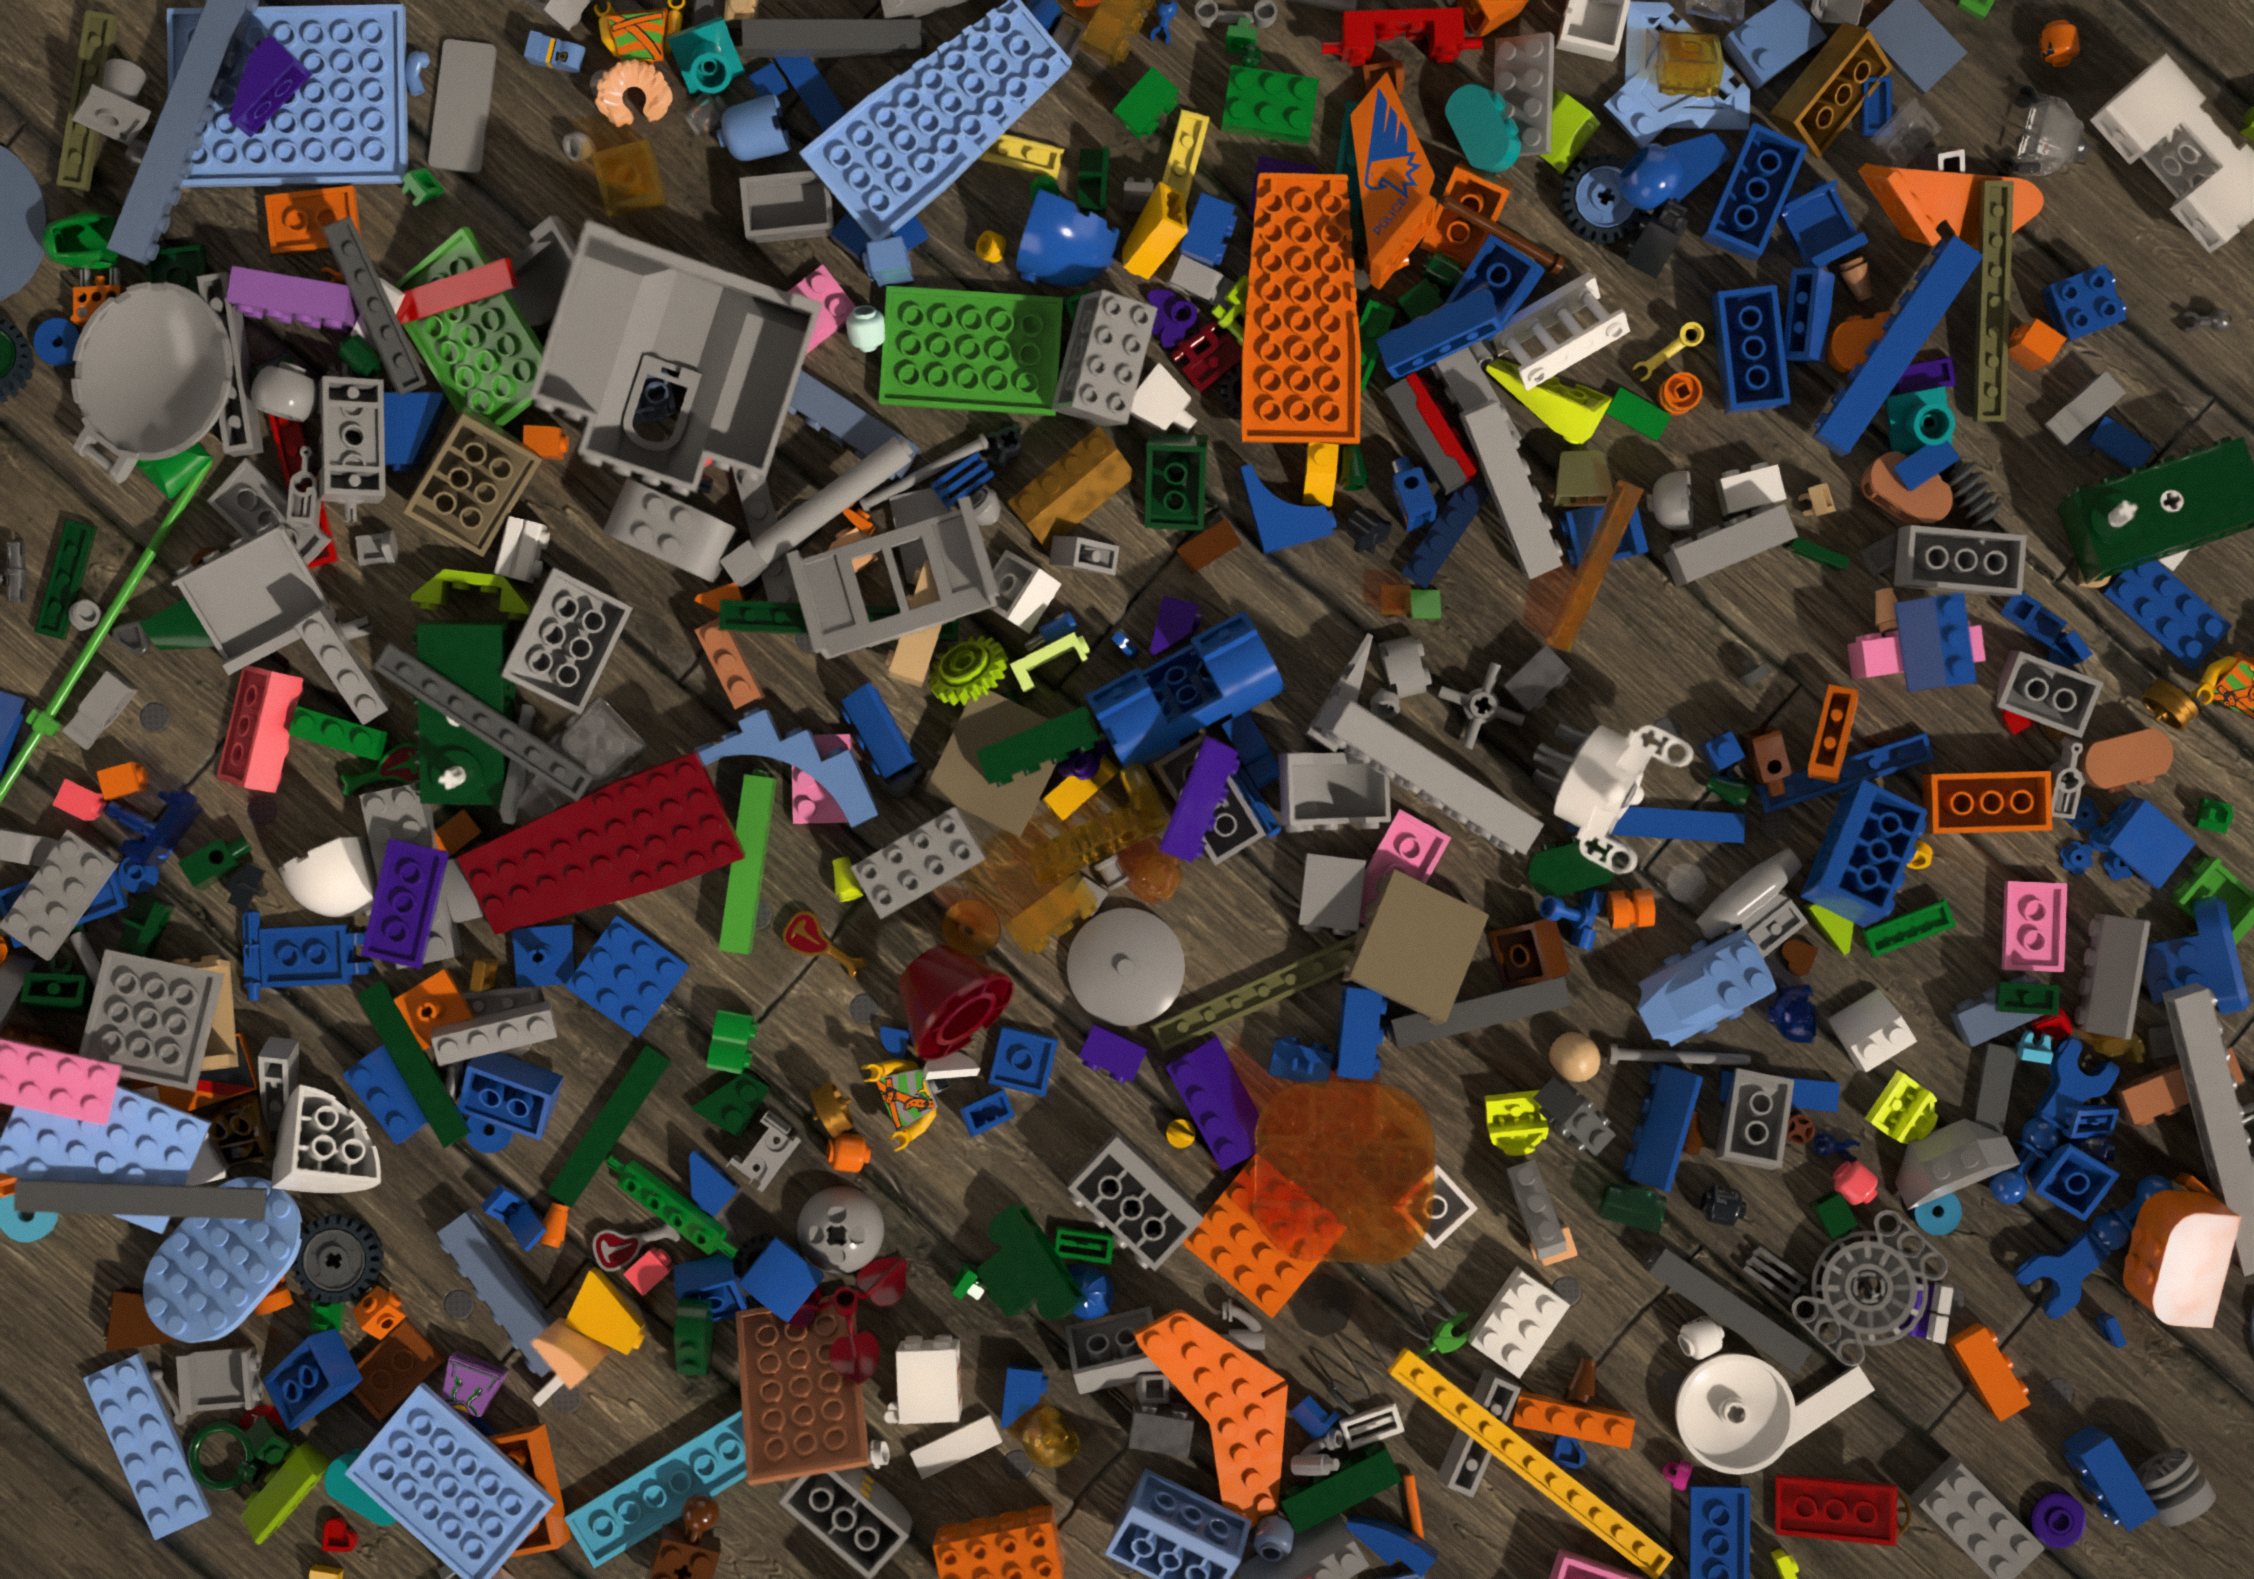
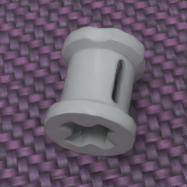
M1116 854L1094 866L1095 871H1099L1106 882L1107 892L1131 880L1129 876L1124 875L1116 861L1118 859Z

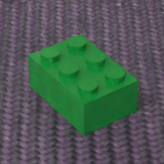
M1231 65L1221 132L1308 145L1319 78Z

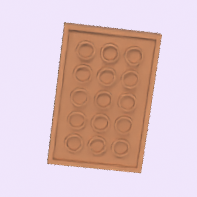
M833 1295L822 1297L819 1305L828 1301V1298L833 1297ZM830 1305L822 1311H816L815 1320L811 1325L795 1327L784 1322L767 1307L736 1311L748 1484L756 1485L868 1466L869 1455L862 1384H857L837 1373L831 1365L829 1356L830 1349L835 1340L843 1336L849 1337L846 1317L839 1316L834 1310V1305ZM854 1313L851 1316L854 1334L857 1335L856 1315Z

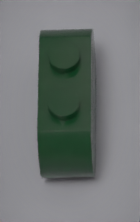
M1577 835L1569 837L1570 843L1558 845V841L1540 845L1541 851L1534 852L1530 856L1525 868L1528 885L1535 893L1542 897L1548 895L1559 897L1610 882L1615 873L1584 857L1579 848L1580 840L1576 838ZM1599 839L1597 841H1590L1589 845L1593 848L1592 853L1594 851H1601L1608 854L1611 850L1600 847L1598 845Z
M682 1297L679 1300L674 1327L677 1373L706 1376L709 1374L714 1347L712 1300Z

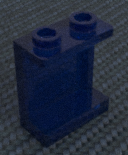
M174 789L172 791H160L157 796L168 803L170 807L147 840L126 839L118 850L142 867L163 865L203 809V807L196 803L197 798L193 794L183 789L181 792Z

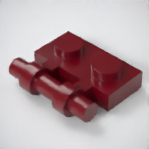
M1214 318L1208 324L1205 322L1201 324L1195 334L1186 341L1182 339L1177 343V348L1169 353L1175 363L1184 356L1189 360L1190 363L1183 367L1181 371L1199 394L1241 362L1242 349L1231 335L1227 333L1218 339L1214 334L1222 328L1217 323V318ZM1206 340L1210 347L1198 356L1193 349Z

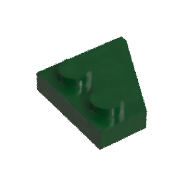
M744 1072L695 1104L691 1110L736 1137L741 1138L771 1086Z

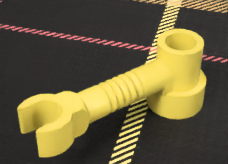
M1696 322L1686 323L1680 329L1678 338L1647 361L1635 364L1632 371L1639 366H1644L1647 369V375L1640 382L1650 378L1653 370L1685 346L1694 347L1698 345L1704 337L1702 326ZM1686 331H1692L1695 339L1688 340L1685 336Z

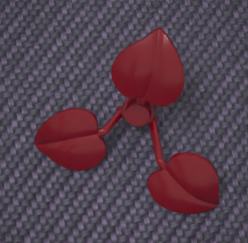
M889 1257L875 1260L864 1266L857 1275L856 1284L865 1293H859L858 1290L854 1291L850 1287H841L835 1291L833 1297H829L828 1301L819 1305L822 1300V1292L820 1287L817 1286L787 1324L795 1327L809 1326L815 1320L816 1311H822L830 1305H834L835 1312L839 1316L846 1317L849 1337H840L832 1344L829 1354L831 1365L841 1376L857 1384L865 1383L877 1368L880 1349L876 1338L871 1333L861 1332L857 1335L854 1334L851 1315L857 1310V1298L866 1299L870 1296L871 1301L881 1307L897 1303L902 1298L906 1289L907 1260L905 1258Z

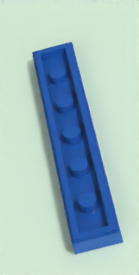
M1925 731L1845 756L1838 784L1808 778V769H1804L1782 778L1786 789L1784 794L1769 797L1765 783L1757 784L1755 787L1763 812L1769 813L1854 786L1863 779L1866 781L1935 760Z
M1628 807L1624 815L1617 821L1610 835L1744 843L1746 814ZM1566 821V832H1579V827Z

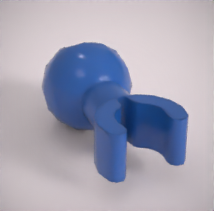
M1157 0L1155 13L1158 16L1157 27L1151 32L1150 40L1155 42V36L1163 29L1166 35L1165 44L1169 45L1171 41V34L1168 30L1169 22L1176 15L1178 5L1175 0H1171V3L1168 5L1163 3L1164 0Z

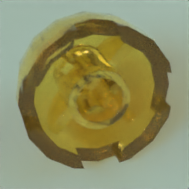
M1045 1406L1041 1410L1036 1411L1027 1420L1022 1430V1444L1027 1458L1049 1469L1067 1464L1080 1452V1440L1076 1430L1074 1429L1070 1432L1063 1422L1066 1417L1055 1408Z

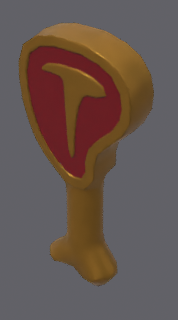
M808 910L797 912L784 928L782 939L787 948L806 956L828 955L847 968L850 979L857 976L859 969L867 966L865 957H853L835 946L823 934L820 920L813 912Z

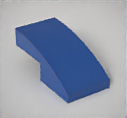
M1947 440L1939 445H1925L1894 466L1893 470L1909 492H1912L1958 461L1960 457Z
M2022 592V595L2011 596L2000 615L2050 649L2067 622L2043 608L2042 603Z

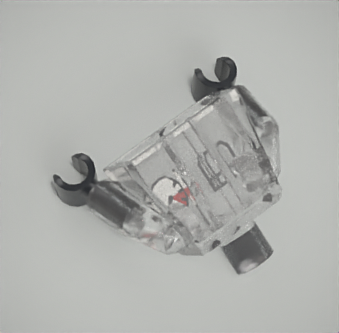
M2031 86L2022 87L2019 93L2027 95L2029 99L2016 98L2015 104L2020 108L2030 106L2016 157V159L2021 161L2020 163H2015L2010 157L2002 158L1998 163H2008L2010 171H1998L1997 174L2008 177L2013 172H2019V175L2044 176L2060 171L2063 165L2073 164L2076 158L2084 159L2089 153L2090 145L2081 140L2084 124L2076 118L2068 102L2063 98L2044 93L2036 95L2035 90Z

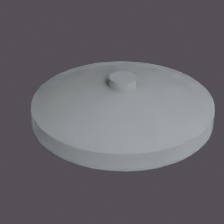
M1115 908L1102 912L1090 919L1075 936L1067 959L1069 984L1080 1005L1097 1019L1119 1026L1143 1024L1161 1015L1178 996L1185 974L1183 950L1173 930L1154 914L1136 908Z

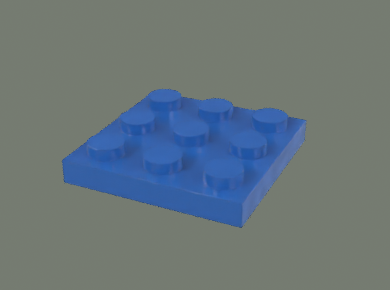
M617 914L564 987L629 1033L638 1037L689 968L690 964Z

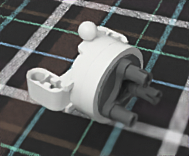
M1562 721L1558 725L1553 738L1576 748V751L1573 754H1563L1542 742L1537 750L1547 754L1548 757L1535 752L1533 760L1556 770V774L1561 776V779L1538 767L1532 775L1530 784L1553 794L1552 798L1556 799L1554 814L1580 828L1576 838L1580 840L1579 848L1584 857L1614 873H1629L1637 865V855L1631 848L1610 838V834L1629 805H1637L1643 800L1644 790L1640 783L1643 771L1651 756L1669 765L1684 767L1691 762L1693 749L1686 741L1651 725L1643 726L1637 732L1631 730L1627 738L1604 725H1600L1593 733L1588 731L1584 733ZM1655 732L1654 738L1666 744L1663 748L1653 744L1647 747L1648 741L1644 739L1645 735H1652ZM1676 745H1681L1685 750V756L1682 760L1675 762L1671 758V749ZM1599 839L1598 845L1600 847L1611 850L1608 854L1601 851H1594L1592 853L1593 848L1589 845L1590 841H1597ZM1621 851L1625 852L1629 858L1628 865L1623 869L1619 868L1615 863V857Z

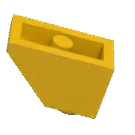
M1309 442L1307 445L1302 505H1326V507H1332L1339 444Z

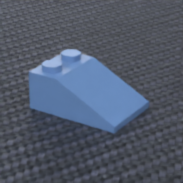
M1777 0L1729 33L1721 45L1756 91L1828 37L1800 0Z

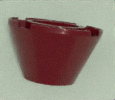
M947 945L933 947L918 956L903 971L897 985L915 1052L925 1061L944 1058L971 1043L972 1040L969 1037L982 1026L987 1030L1005 1010L1014 992V983L1007 974Z

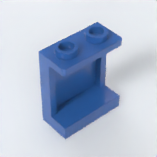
M1823 179L1809 187L1811 192L1802 197L1799 192L1786 198L1784 206L1780 211L1779 217L1806 268H1823L1862 248L1869 242L1864 232L1858 234L1835 189L1838 185L1836 179L1829 183Z
M1635 494L1611 500L1609 506H1587L1564 511L1561 513L1562 519L1558 520L1562 537L1567 536L1569 548H1566L1567 560L1569 565H1574L1575 571L1644 554L1649 551Z
M2131 796L2120 805L2119 812L2114 819L2101 829L2096 843L2108 848L2138 874L2137 879L2144 885L2160 889L2196 842L2149 801Z

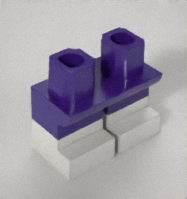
M1916 1279L1917 1284H1923L1922 1280ZM1927 1281L1928 1299L1925 1308L1927 1310H1924L1922 1318L1914 1329L1908 1333V1336L1921 1337L1945 1344L1949 1321L1948 1315H1950L1954 1288L1952 1284ZM1923 1291L1917 1293V1302L1914 1307L1917 1311H1919L1922 1303ZM1910 1315L1907 1321L1898 1328L1900 1330L1907 1328L1915 1316Z

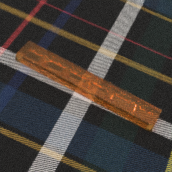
M1618 480L1545 640L1547 645L1567 652L1571 651L1644 489L1623 480Z

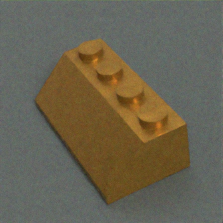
M1843 22L1769 114L1785 135L1808 145L1807 152L1819 159L1861 108L1864 97L1867 94L1870 97L1881 83L1877 81L1881 77L1887 76L1893 67L1870 30ZM1869 76H1878L1879 78L1875 82L1868 83V91L1865 95H1862V83Z
M1098 426L1007 503L1044 549L1048 550L1052 546L1053 536H1065L1137 475L1118 448Z

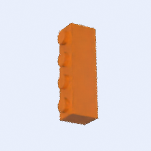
M1525 1391L1519 1392L1508 1417L1513 1426L1630 1449L1636 1421L1629 1412Z

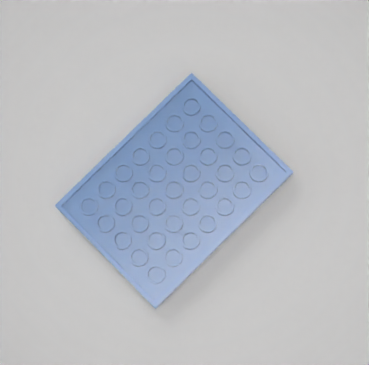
M403 4L258 7L254 14L250 13L246 23L248 24L247 35L243 41L239 40L235 50L237 52L236 62L233 68H228L226 72L224 92L221 96L216 97L213 105L215 107L213 119L209 124H205L202 132L204 135L203 144L199 151H194L191 162H193L192 171L187 179H183L180 188L405 184L402 178L408 172L407 83L405 78L406 7ZM167 8L168 95L204 8ZM272 35L313 75L252 137H249L228 119L248 57L253 52L254 45L260 39Z

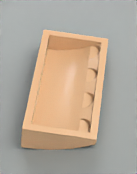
M559 1317L534 1339L531 1344L566 1386L572 1389L606 1357L610 1350L605 1344L563 1325L566 1319Z

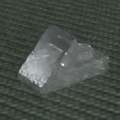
M1686 0L1685 13L1741 25L1744 22L1745 0Z

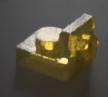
M2132 1033L2131 1040L2112 1036L2092 1040L2095 1052L2106 1054L2107 1057L2119 1056L2126 1051L2128 1061L2134 1063L2144 1061L2142 1056L2145 1052L2144 1045L2136 1033Z

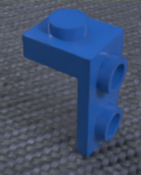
M499 1184L481 1205L485 1213L507 1225L521 1248L527 1252L546 1232L545 1226L525 1197L502 1184Z

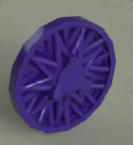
M2062 1492L2048 1493L2039 1498L2032 1507L2030 1514V1525L2036 1538L2045 1545L2054 1548L2069 1547L2077 1542L2083 1535L2087 1523L2085 1511L2080 1502L2071 1495Z

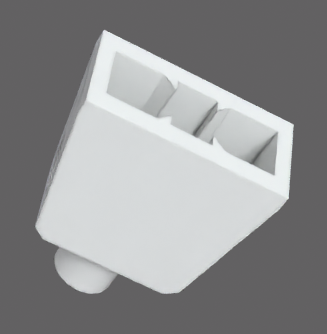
M1158 363L1136 390L1130 415L1162 433H1166L1174 424L1187 434L1197 422V419L1185 411V408L1191 402V397L1169 372Z

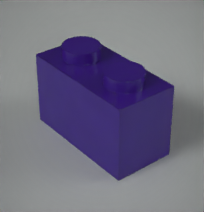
M1093 1023L1079 1057L1084 1059L1082 1062L1084 1066L1098 1071L1099 1067L1110 1071L1109 1077L1125 1084L1126 1079L1133 1082L1147 1052V1047Z

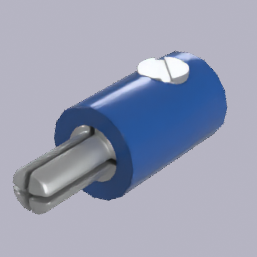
M1068 610L1039 627L1040 634L1025 642L1024 646L1030 652L1045 642L1049 645L1079 630V627Z

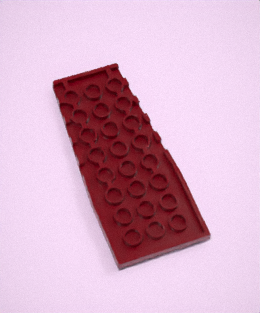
M694 750L601 786L582 795L578 801L570 804L565 803L551 813L544 816L540 815L517 829L514 827L506 831L504 835L491 841L487 840L466 853L461 852L457 860L494 934L497 935L663 889L742 860L746 854L698 750Z

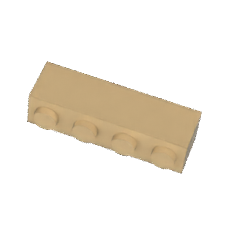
M925 560L923 568L916 567L911 584L917 585L914 596L908 594L906 598L910 610L941 601L930 562ZM942 624L895 639L899 641L896 651L889 650L884 666L890 668L887 677L922 688Z

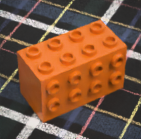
M1040 1505L1024 1511H1010L999 1516L980 1517L969 1522L960 1524L950 1523L937 1528L933 1549L939 1579H1063L1065 1561L1053 1505Z

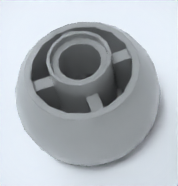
M280 362L279 367L266 366L257 374L251 388L252 403L256 409L291 421L304 422L312 415L317 406L318 387L313 379L305 376L306 370L304 368Z

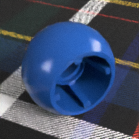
M1649 144L1634 155L1624 167L1617 180L1618 188L1622 197L1635 208L1653 210L1659 205L1664 207L1669 199L1673 200L1681 189L1679 182L1683 177V169L1678 157L1671 150L1658 144Z

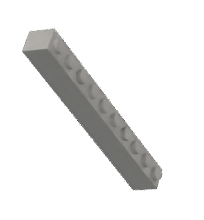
M2195 982L2163 992L2162 995L2212 1192L2215 1194L2214 1197L2241 1217L2230 1257L2231 1268L2245 1277L2254 1274V1158L2250 1155L2248 1147L2251 1144V1140L2247 1130L2243 1127L2241 1118L2244 1117V1112L2241 1104L2236 1099L2234 1090L2237 1089V1083L2229 1071L2227 1062H2230V1055L2222 1043L2221 1034H2223V1027L2215 1015V996L2209 988Z

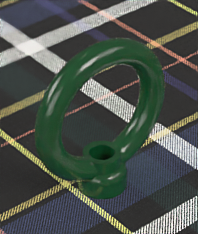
M217 1420L202 1426L194 1434L188 1446L187 1462L192 1476L200 1485L212 1491L226 1492L240 1487L245 1482L252 1485L257 1482L264 1470L265 1463L258 1460L252 1452L253 1445L243 1440L242 1436L247 1431L244 1427L232 1421ZM218 1432L232 1434L240 1441L244 1449V1459L239 1465L237 1474L225 1480H218L209 1476L203 1470L199 1458L200 1448L205 1439Z

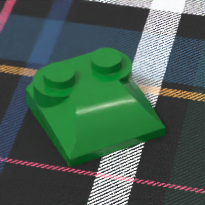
M197 442L177 455L159 460H138L135 466L139 467L169 499H172L213 457Z

